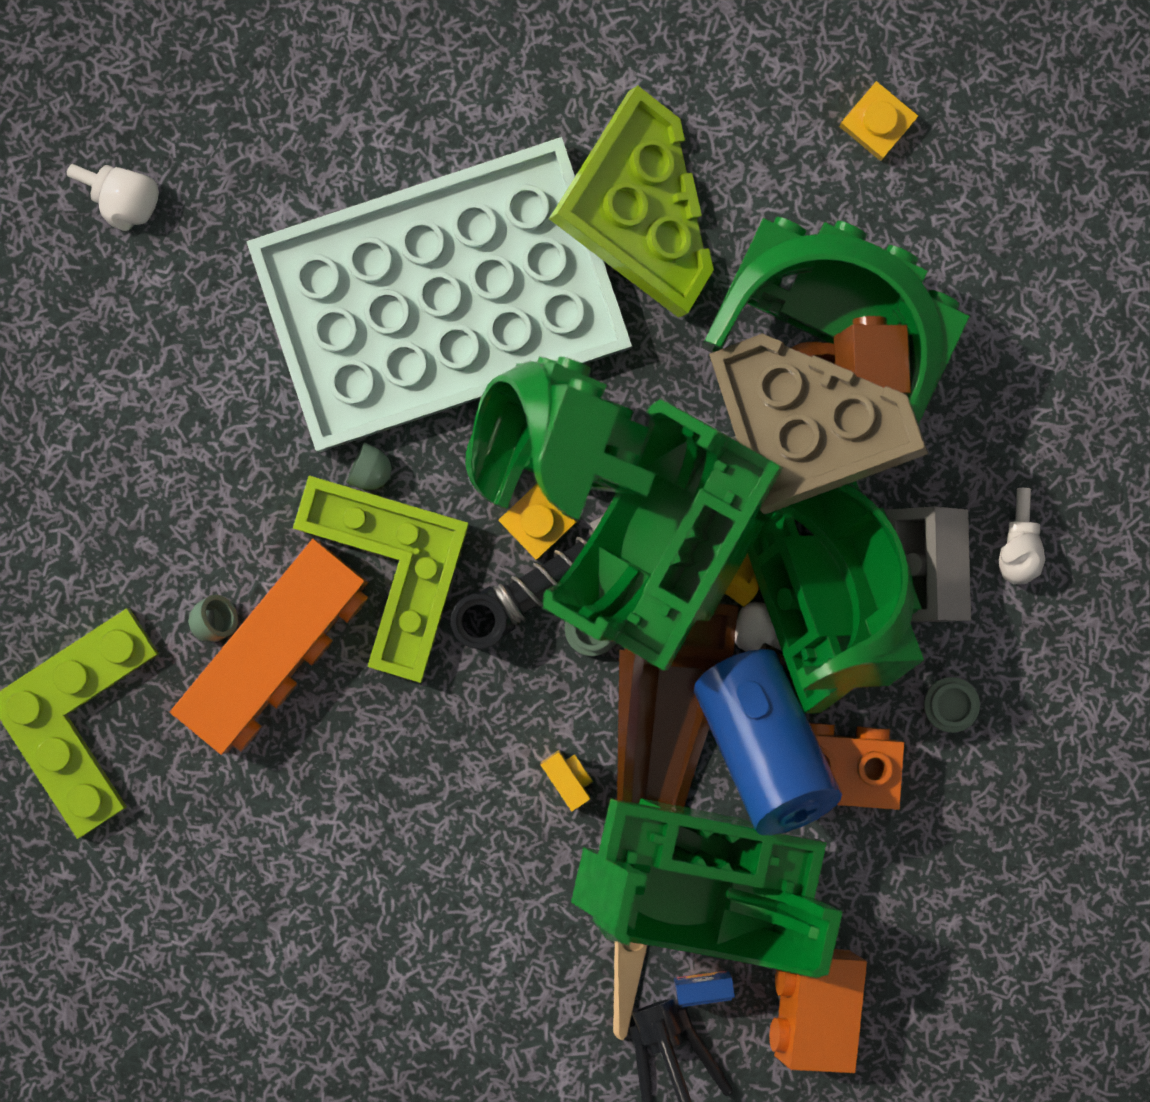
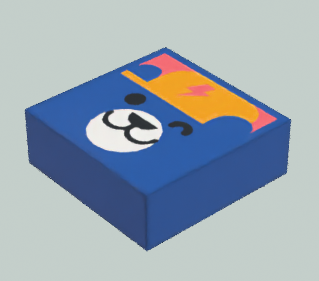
M729 970L674 978L678 1004L682 1007L730 1001L735 997L733 981Z

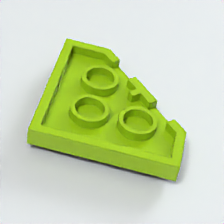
M637 85L628 91L549 220L680 318L689 313L714 268L709 248H703L697 218L701 217L702 214L693 174L686 171L680 144L685 141L681 120Z

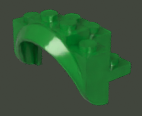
M559 356L557 361L539 357L537 362L516 363L514 368L493 378L487 385L478 405L473 432L467 446L466 470L476 491L491 504L504 509L508 508L522 471L535 474L536 481L547 500L560 510L562 515L579 520L590 489L648 496L655 473L638 467L637 463L649 428L631 420L634 413L631 409L611 401L602 400L607 384L590 378L591 368L589 366Z
M857 481L765 515L759 510L756 517L764 521L765 524L751 546L748 557L804 714L823 712L856 687L890 686L924 661L910 624L912 615L921 609V605L913 587L912 574L905 551L897 532L887 519L884 508H878L862 493ZM794 519L814 535H799Z

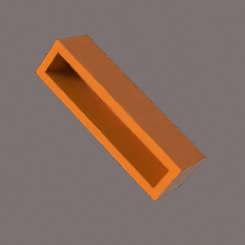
M312 539L170 710V713L220 755L228 753L233 746L242 752L262 728L255 721L268 704L277 709L297 686L298 683L291 678L294 672L304 660L313 666L331 645L333 640L326 634L336 621L342 618L348 623L365 604L368 597L361 591L369 582L320 541Z

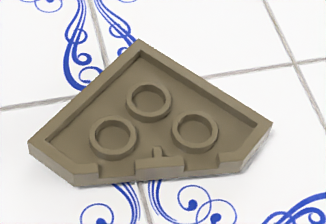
M763 333L709 354L737 442L783 467L760 508L764 515L929 454L911 402L904 393L887 386L883 388L856 376L854 372L817 356L813 355L811 357L789 348L783 342Z

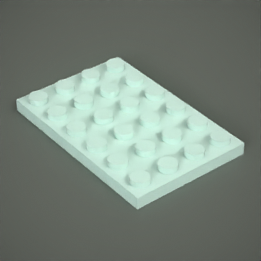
M562 137L246 241L316 452L319 453L479 400L490 381L514 368L516 363L537 362L539 357L557 361L558 357L562 356L587 364L632 349L604 261L549 220L575 178Z

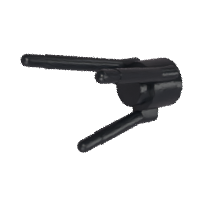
M668 998L632 1012L636 1025L630 1026L629 1031L635 1045L642 1102H653L647 1045H649L652 1054L662 1053L678 1102H692L673 1049L683 1044L681 1032H683L725 1096H730L733 1093L732 1086L724 1076L723 1071L692 1025L686 1007L677 1009L674 998Z

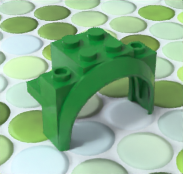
M776 217L774 222L763 218L701 348L711 353L723 349L736 319L746 304L834 344L835 335L853 325V319L865 316L886 317L887 325H898L899 322L901 325H907L911 393L907 394L919 425L970 316L958 311L960 303L954 298L939 291H927L922 282L928 271L916 265L919 259L915 255L897 246L888 245L886 250L875 244L865 241L867 234L854 225L843 221H836L835 226L824 222L817 234L805 236L807 231L795 222L782 217ZM797 274L789 291L780 287L782 278Z
M660 399L647 410L650 417L649 430L637 463L638 467L655 473L648 496L616 492L599 524L574 563L558 583L545 591L543 608L596 640L614 641L663 671H668L697 620L709 621L765 524L756 515L783 467L696 417Z
M610 798L599 850L583 847L571 900L572 904L593 916L596 926L605 939L626 945L632 942L701 954L813 978L829 974L843 912L815 899L826 842L790 833L771 836L760 835L755 831L752 822L742 818L640 798L639 804Z

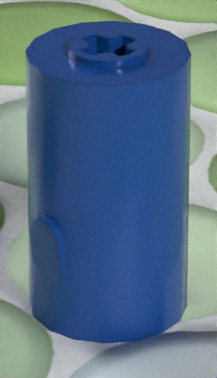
M768 649L750 650L734 655L703 673L695 683L694 693L755 831L760 835L769 836L786 833L801 828L831 811L841 800V790L776 652Z

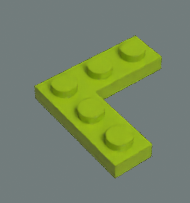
M308 476L293 529L399 560L367 667L422 683L469 523Z
M130 608L124 609L0 691V721L77 839L127 808L68 717V714L159 655V652Z

